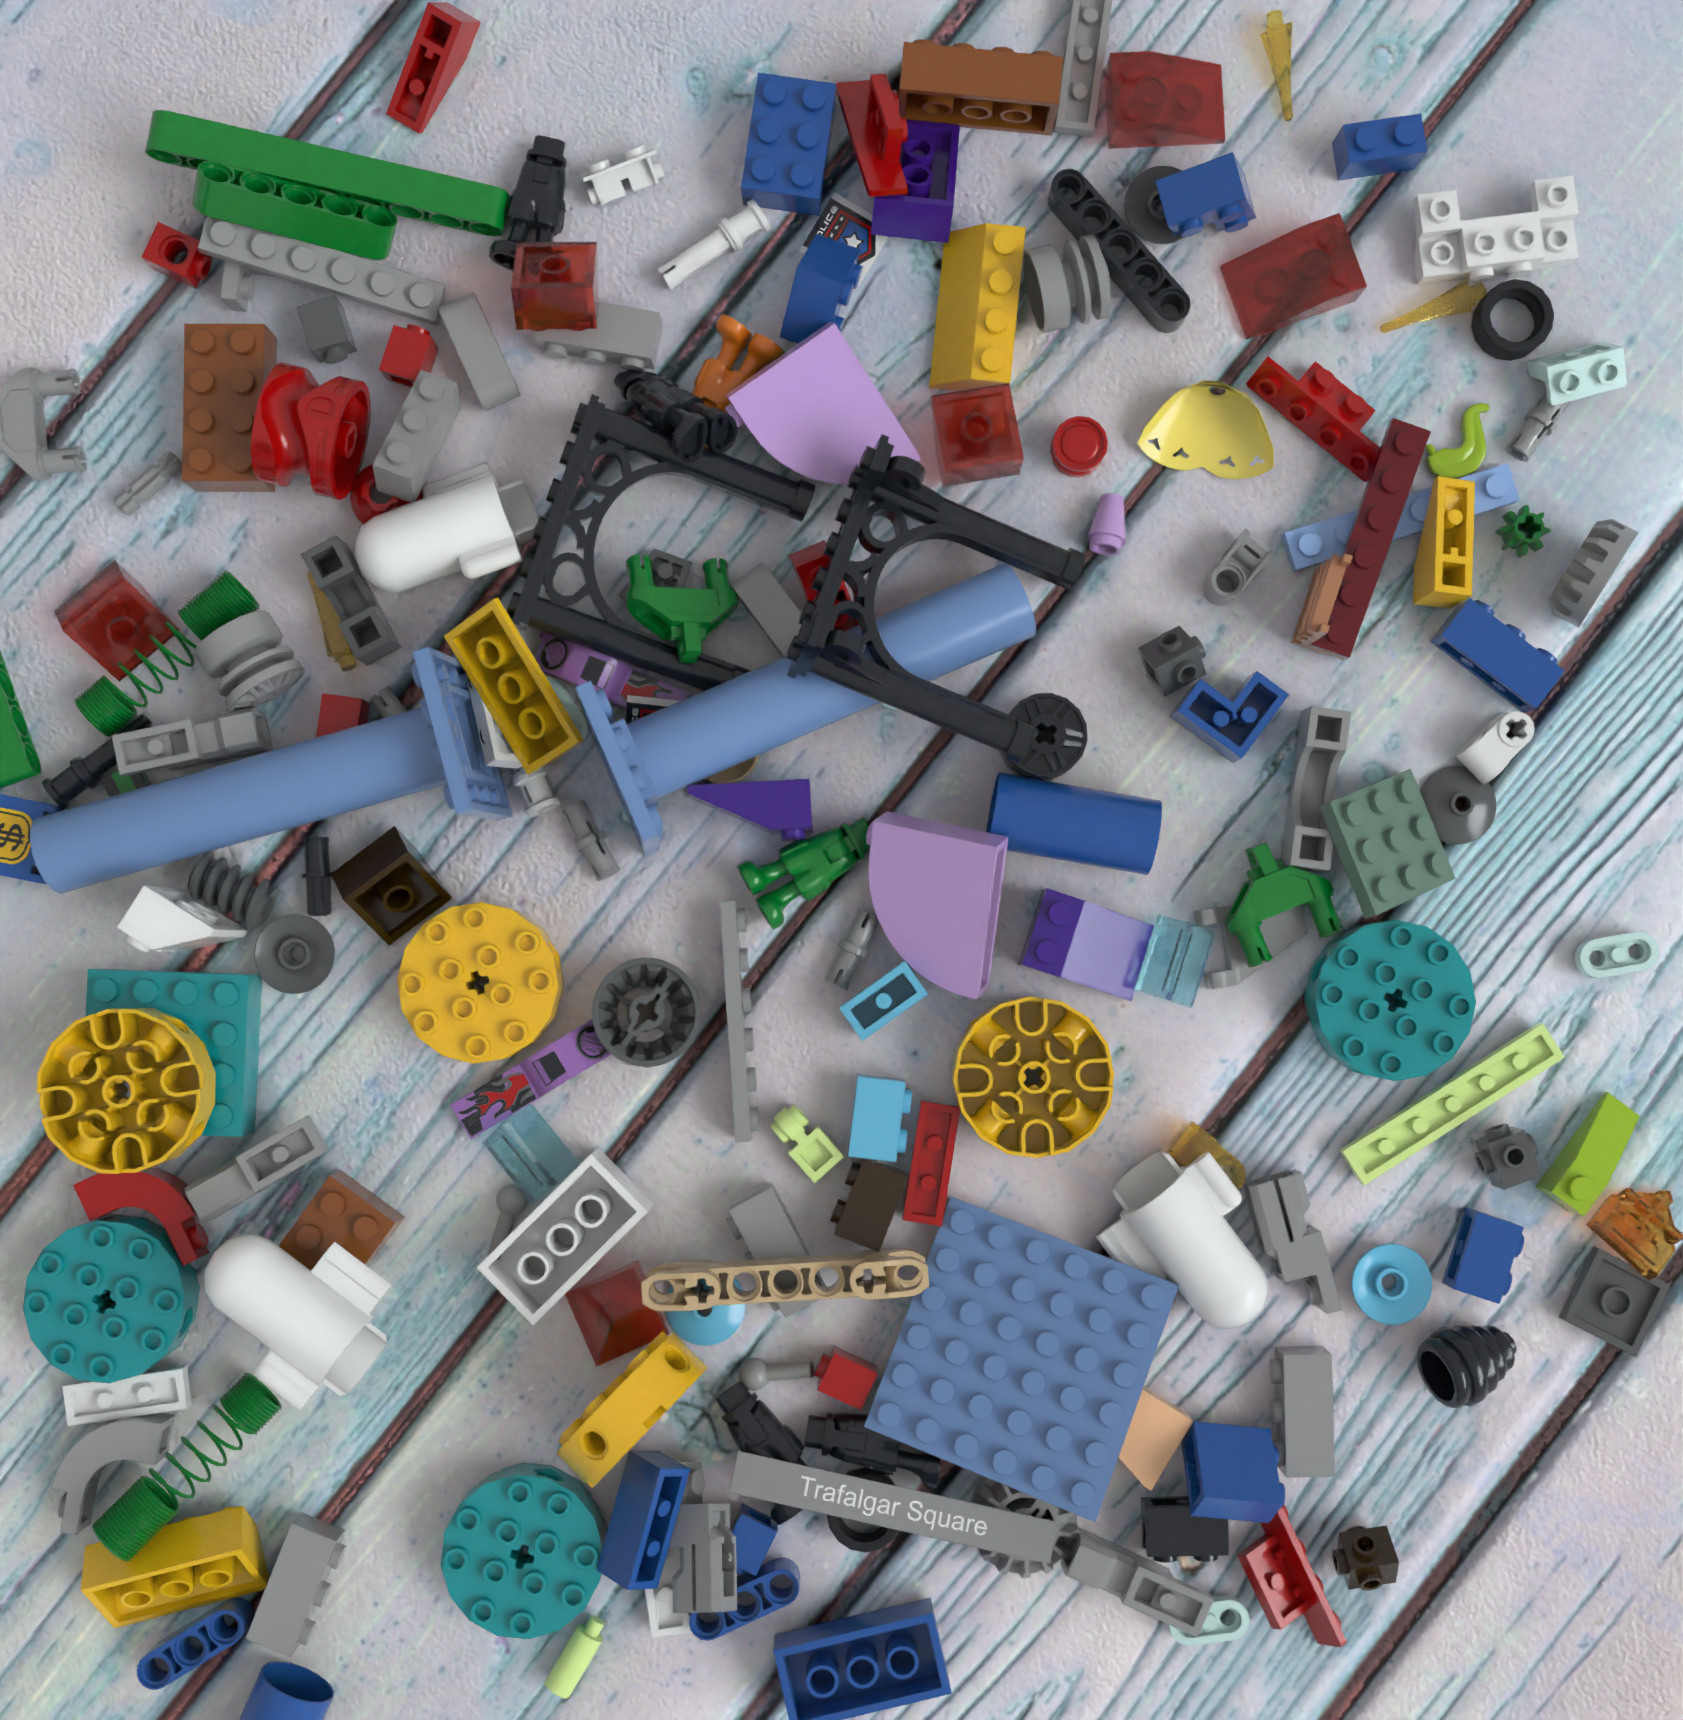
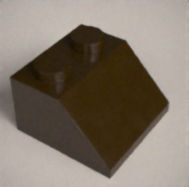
M396 826L392 827L331 873L343 901L388 945H391L452 899L449 891L419 851Z

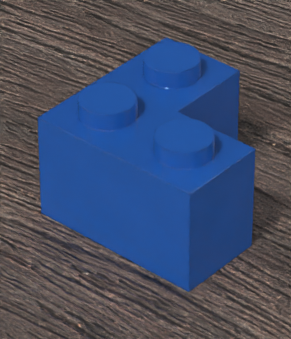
M1233 152L1156 181L1167 225L1174 236L1181 234L1182 237H1189L1198 234L1204 230V225L1212 222L1219 232L1225 230V232L1231 233L1247 227L1248 221L1257 218L1245 174Z
M818 234L815 235L797 266L780 338L799 344L829 322L835 323L841 332L845 318L840 317L839 312L841 305H848L852 291L857 288L863 266L858 265L857 262L861 249Z
M1258 671L1246 678L1231 700L1200 679L1191 686L1170 717L1230 762L1234 763L1243 758L1289 694Z

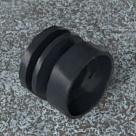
M1053 693L1033 694L1019 701L1009 712L1008 715L1034 726L1028 748L1019 762L1002 757L1006 767L1015 775L1051 781L1064 775L1083 756L1088 741L1087 724L1080 709L1067 698ZM1038 727L1042 731L1047 729L1052 731L1053 735L1049 739L1052 745H1049L1046 741L1040 744L1036 741L1035 738L1039 734Z

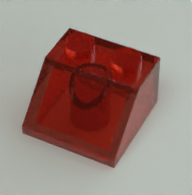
M517 242L511 283L516 330L539 332L546 329H570L573 331L597 329L599 308L597 242Z
M1009 383L931 396L935 450L942 487L1020 474L1024 456Z
M116 560L54 611L63 632L119 682L127 674L118 666V662H121L130 672L143 662L133 651V648H136L144 657L148 658L158 650V647L149 638V635H153L162 645L174 636L165 625V621H168L175 629L180 631L145 588Z

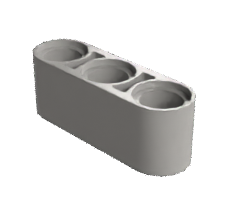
M469 293L438 307L484 411L521 396L475 293Z
M761 562L730 585V587L736 592L740 602L781 657H785L792 639L795 635L798 636L802 626L798 623L801 612L770 570Z

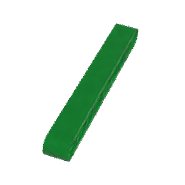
M166 110L153 111L145 153L152 159L180 167L197 170L198 165L204 161H217L388 208L397 216L486 236H501L504 231L505 213L510 195L499 187Z

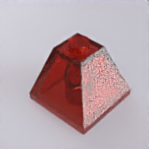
M639 1260L571 1289L565 1294L596 1367L651 1343L662 1331L666 1335L670 1334L661 1311L652 1310L642 1304L641 1282L646 1279Z

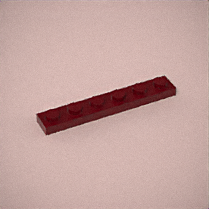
M1395 418L1389 421L1342 555L1346 553L1353 557L1351 563L1345 569L1327 624L1330 625L1328 633L1310 644V647L1345 659L1350 658L1431 431Z

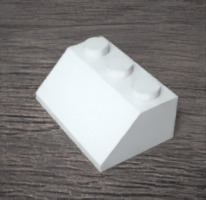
M148 885L142 887L117 927L128 934L126 941L144 952H148L150 949L157 952H162L163 950L175 952V950H193L245 938L249 932L248 929L218 910L205 905L202 900L191 898L189 892L184 889Z

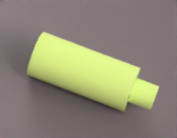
M591 1615L586 1625L579 1624L544 1682L545 1686L552 1693L561 1698L570 1697L603 1641L599 1633L604 1627L605 1622L598 1616Z

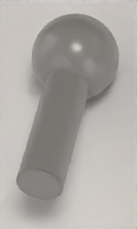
M506 1185L497 1194L496 1204L500 1215L487 1256L510 1235L515 1217L521 1214L528 1205V1195L519 1185Z
M751 1358L741 1365L739 1379L747 1389L757 1391L764 1388L769 1381L813 1378L814 1365L812 1361L767 1365L765 1361L759 1358Z

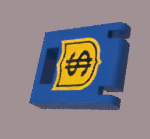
M0 794L1 876L46 884L40 873H32L33 867L36 864L30 844L31 825L34 819L45 816L46 812L52 814L64 810L57 805Z

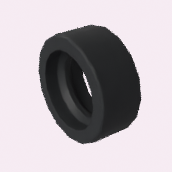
M1513 279L1499 283L1479 301L1473 311L1471 328L1475 341L1483 352L1495 359L1512 361L1524 358L1540 346L1552 330L1554 311L1551 300L1542 288L1530 281ZM1507 298L1515 299L1526 305L1532 313L1534 329L1524 341H1508L1499 336L1493 328L1490 314L1495 304Z
M865 1468L851 1470L844 1474L896 1486L892 1479L885 1474L872 1472ZM827 1515L829 1529L837 1541L854 1551L866 1553L880 1550L892 1542L899 1531L880 1527L874 1532L859 1533L849 1528L842 1518Z

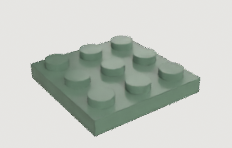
M1411 769L1319 806L1365 919L1381 914L1456 879Z

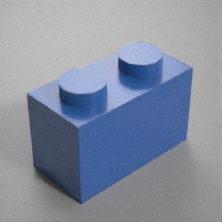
M1421 113L1344 124L1332 142L1338 181L1414 170L1427 153Z
M1465 1207L1442 1283L1455 1290L1500 1304L1502 1296H1505L1511 1287L1512 1274L1510 1270L1514 1257L1517 1258L1523 1249L1524 1236L1522 1231L1524 1227Z

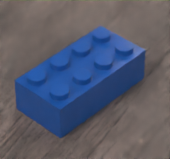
M931 1597L786 1631L774 1636L773 1652L789 1720H844L952 1694Z

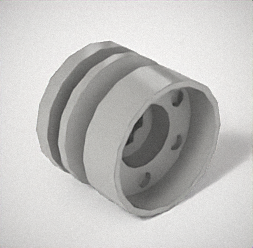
M1094 235L1081 236L1079 247L1075 240H1065L1063 260H1060L1056 249L1051 244L1025 250L1023 256L1025 282L1032 313L1041 333L1068 328L1071 308L1074 309L1076 316L1083 324L1090 322L1091 312L1095 319L1098 320L1109 317L1111 311L1110 277L1106 261Z
M265 610L242 615L210 633L195 648V656L207 675L211 678L223 677L217 684V691L220 695L226 697L225 704L230 712L252 707L257 708L286 692L304 675L305 669L300 661L293 659V650L288 646L276 647L282 641L283 634L270 613Z

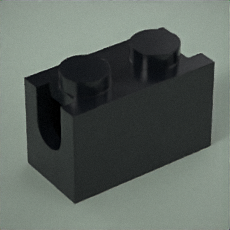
M1188 1496L1141 1497L1143 1549L1146 1548L1148 1557H1153V1560L1157 1562L1170 1563L1177 1561L1178 1557L1193 1556L1197 1561L1210 1562L1217 1560L1218 1556L1229 1555L1228 1519L1191 1516Z

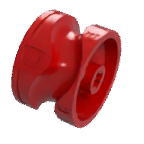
M283 362L277 364L269 373L262 387L254 415L251 436V461L256 478L260 482L287 487L296 475L303 474L310 478L312 490L316 495L337 500H343L352 490L356 476L360 472L369 436L371 404L366 383L360 380L337 376L319 386L307 368Z

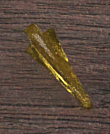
M1273 10L1266 14L1268 25L1265 26L1266 31L1260 34L1276 81L1285 121H1290L1293 118L1291 99L1293 22L1284 24L1282 10Z
M1466 279L1424 305L1383 324L1380 330L1382 333H1387L1419 322L1471 312V307L1476 305L1475 301L1482 299L1487 294L1486 288L1482 282L1469 287Z
M309 571L307 578L318 609L327 657H333L334 662L338 661L343 672L350 671L356 668L357 664L353 657V652L338 626L341 621L327 596L318 588Z

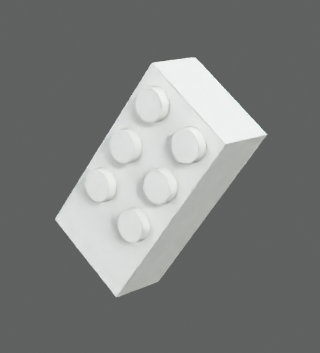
M598 1147L476 1268L534 1325L652 1208L654 1203Z

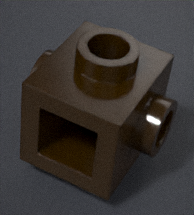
M1387 1525L1373 1528L1356 1526L1339 1533L1338 1546L1336 1550H1332V1558L1337 1575H1344L1348 1590L1360 1588L1370 1591L1378 1589L1383 1584L1396 1583L1399 1560Z

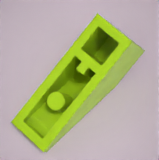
M1605 1092L1535 1187L1567 1211L1585 1216L1608 1185L1640 1116L1609 1092Z

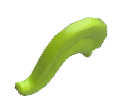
M1474 404L1462 414V444L1460 447L1455 449L1444 447L1437 452L1432 444L1426 445L1425 449L1429 457L1425 461L1432 475L1435 477L1441 476L1458 479L1475 472L1486 456V441L1480 421V413H1487L1490 407L1488 404Z

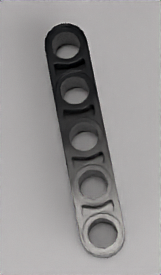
M1063 169L1058 172L1053 178L1048 195V206L1054 215L1078 242L1081 236L1089 234L1095 236L1106 261L1109 277L1156 330L1162 333H1172L1178 330L1188 315L1191 306L1190 298L1185 290L1083 174L1074 169ZM1065 187L1070 188L1075 192L1076 197L1072 199L1063 198L1057 190ZM1090 216L1096 217L1100 220L1102 226L1090 228L1083 219ZM1116 245L1121 246L1126 250L1128 256L1123 258L1115 257L1111 254L1109 248ZM1142 274L1151 278L1153 286H1140L1136 282L1135 276ZM1161 305H1174L1179 315L1175 317L1165 315L1161 310Z

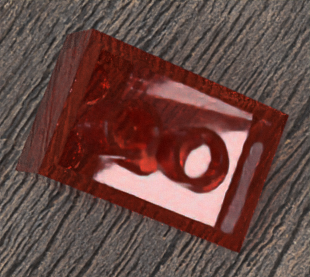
M1152 51L1110 53L1104 72L1108 149L1224 144L1225 124L1221 64Z
M1340 213L1303 225L1220 266L1246 340L1355 302L1367 287Z

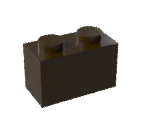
M862 1158L860 1164L853 1161L844 1183L851 1186L846 1200H837L830 1218V1222L836 1224L834 1234L879 1252L908 1180V1173L877 1160Z

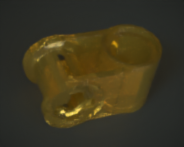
M1193 1121L1189 1123L1167 1151L1185 1167L1200 1155L1209 1151L1219 1165L1225 1167L1232 1165L1229 1172L1233 1175L1231 1181L1237 1189L1242 1187L1245 1182L1246 1171L1244 1165L1219 1145L1220 1143Z

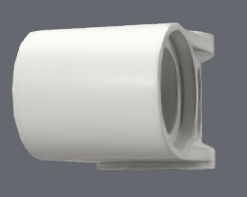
M1515 711L1499 714L1464 743L1456 752L1455 757L1484 785L1501 773L1509 761L1530 742L1534 735V723L1530 716L1524 712ZM1506 724H1514L1515 727L1511 732L1515 737H1507L1506 734L1509 731V727Z

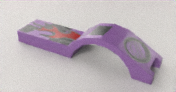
M544 632L539 634V637L543 638L535 660L543 673L558 677L577 686L591 680L595 691L603 688L609 701L627 709V695L678 701L694 695L634 669L613 657Z
M592 1020L451 1104V1107L468 1136L472 1139L611 1054L603 1049L602 1044L594 1033Z

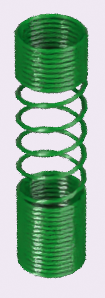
M224 570L214 581H211L208 586L199 591V594L193 596L190 602L188 601L187 604H184V607L178 609V614L190 630L202 641L224 624L242 615L257 611V609H260V605L230 572ZM165 621V625L180 642L188 654L191 664L174 655L153 635H149V638L165 656L175 673V677L160 670L136 648H133V651L156 679L160 688L159 691L143 683L121 662H118V666L127 674L144 700L143 705L125 695L104 675L94 682L90 688H87L84 693H81V696L79 695L78 698H75V704L79 711L104 735L112 737L122 726H125L128 721L137 716V711L133 705L147 707V697L140 685L155 694L163 693V685L156 672L170 680L179 679L178 670L170 657L187 667L194 666V658L185 642L194 649L197 645L183 636L168 621Z
M245 1373L229 1391H226V1394H223V1397H220L221 1405L235 1421L229 1418L217 1405H213V1409L226 1421L239 1442V1447L226 1443L213 1434L200 1420H197V1425L209 1435L219 1449L224 1460L223 1463L210 1459L197 1450L186 1437L181 1436V1441L201 1461L207 1472V1479L192 1474L182 1467L170 1453L165 1452V1457L181 1471L192 1490L191 1495L183 1494L174 1489L153 1468H149V1473L166 1488L168 1493L154 1480L141 1476L118 1501H115V1504H112L96 1520V1523H93L92 1528L95 1535L112 1554L123 1561H131L144 1545H147V1542H150V1539H153V1536H156L168 1524L169 1520L175 1514H178L179 1503L175 1494L183 1498H194L195 1487L190 1477L199 1482H210L211 1472L206 1461L216 1466H226L227 1457L220 1444L232 1450H242L243 1443L237 1429L250 1435L257 1434L282 1409V1405L276 1396L255 1376Z

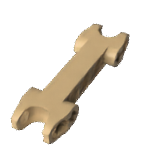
M906 1248L880 1249L879 1252L864 1250L857 1254L714 1262L712 1260L662 1263L647 1272L646 1279L641 1282L642 1304L655 1311L704 1310L717 1305L850 1297H860L867 1300L890 1299L920 1294L929 1287V1276L925 1256L916 1250ZM903 1265H912L918 1268L917 1274L908 1279L900 1278L897 1272ZM824 1267L832 1268L838 1274L836 1283L828 1287L820 1285L815 1279L817 1271ZM863 1269H871V1279L863 1280ZM781 1270H790L797 1276L798 1281L792 1288L783 1289L776 1284L774 1277ZM742 1272L750 1273L756 1279L757 1285L750 1291H741L734 1283L735 1276ZM699 1279H705L706 1285L711 1286L710 1289H703V1284L698 1282ZM667 1280L672 1284L674 1291L672 1293H662L655 1287L654 1282ZM653 1298L656 1299V1300H658V1301H663L664 1303L657 1302V1301L653 1300Z

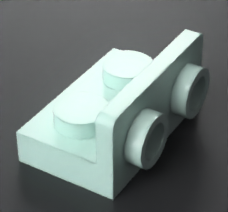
M1598 342L1527 361L1529 377L1544 381L1547 401L1551 405H1558L1622 388L1627 384L1624 348L1606 342Z

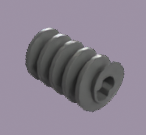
M213 851L204 853L192 869L188 879L187 887L190 897L195 900L203 898L205 905L209 907L217 905L219 912L223 914L232 912V917L236 921L246 919V924L250 928L259 927L266 921L274 908L280 889L277 888L272 893H269L270 880L263 879L258 886H255L253 884L256 873L250 871L241 879L239 878L241 873L240 865L236 864L227 872L225 871L227 866L226 858L221 857L213 865L211 864Z

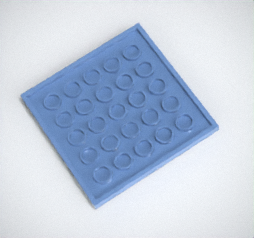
M951 1197L944 1213L942 1226L938 1229L926 1261L928 1265L929 1287L912 1298L864 1427L1096 1522L1179 1285Z

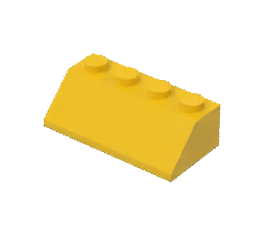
M984 223L950 231L949 242L943 245L929 388L1007 395L1011 380L1026 227Z
M495 598L444 635V638L527 775L556 761L582 744L584 739L499 598Z
M242 1505L239 1507H226L219 1512L199 1517H187L180 1522L165 1525L156 1536H153V1539H150V1542H147V1545H144L131 1561L119 1559L101 1542L86 1545L81 1591L112 1627L118 1628L265 1590L269 1580V1573L258 1527Z

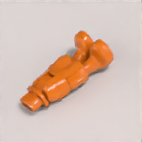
M721 314L716 322V329L723 340L717 359L708 358L704 361L695 378V387L692 394L702 398L705 405L720 408L726 412L725 407L730 402L725 395L752 377L765 365L779 358L783 353V349L759 333H755L752 336L751 332L740 322L730 316ZM748 346V353L739 370L730 371L737 358Z

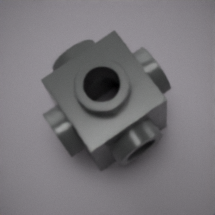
M1180 625L1138 647L1147 677L1164 697L1206 675L1202 658L1206 656L1203 645L1196 636L1190 638Z
M1505 1123L1488 1128L1484 1131L1485 1137L1475 1140L1479 1151L1475 1153L1477 1165L1484 1175H1488L1492 1186L1506 1190L1542 1176L1535 1158L1539 1154L1537 1145L1533 1137L1529 1133H1525V1130L1509 1127Z

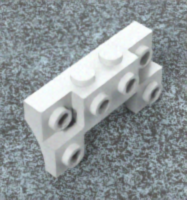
M1574 176L1534 180L1529 186L1532 212L1462 221L1460 219L1457 190L1418 194L1413 200L1416 223L1414 266L1417 284L1469 278L1471 283H1478L1490 280L1494 275L1508 273L1509 278H1518L1531 274L1533 270L1571 266L1579 258L1573 221L1579 214Z

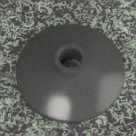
M1155 166L1141 172L1130 183L1124 199V212L1128 224L1142 239L1155 244H1171L1185 238L1181 234L1174 236L1167 225L1165 215H1158L1154 210L1155 206L1162 205L1156 181L1182 170L1171 166Z
M1450 766L1440 769L1430 775L1420 788V793L1441 842L1456 845L1470 843L1484 835L1493 823L1496 814V797L1493 788L1489 782L1483 785L1466 767ZM1458 797L1466 800L1467 807L1463 812L1459 811L1455 806V801Z
M301 914L284 915L270 922L260 933L255 945V964L260 976L272 988L289 994L305 993L321 985L329 976L335 961L334 942L328 930L316 919ZM298 946L302 947L305 951L303 960L299 962L293 958V950Z

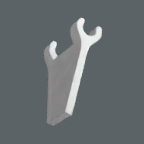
M1232 905L1194 911L1196 927L1220 923L1228 970L1204 973L1206 989L1238 985L1268 963L1262 961L1263 964L1248 967V962L1237 935H1232L1226 926V918ZM1302 905L1267 918L1259 926L1273 958L1307 934Z

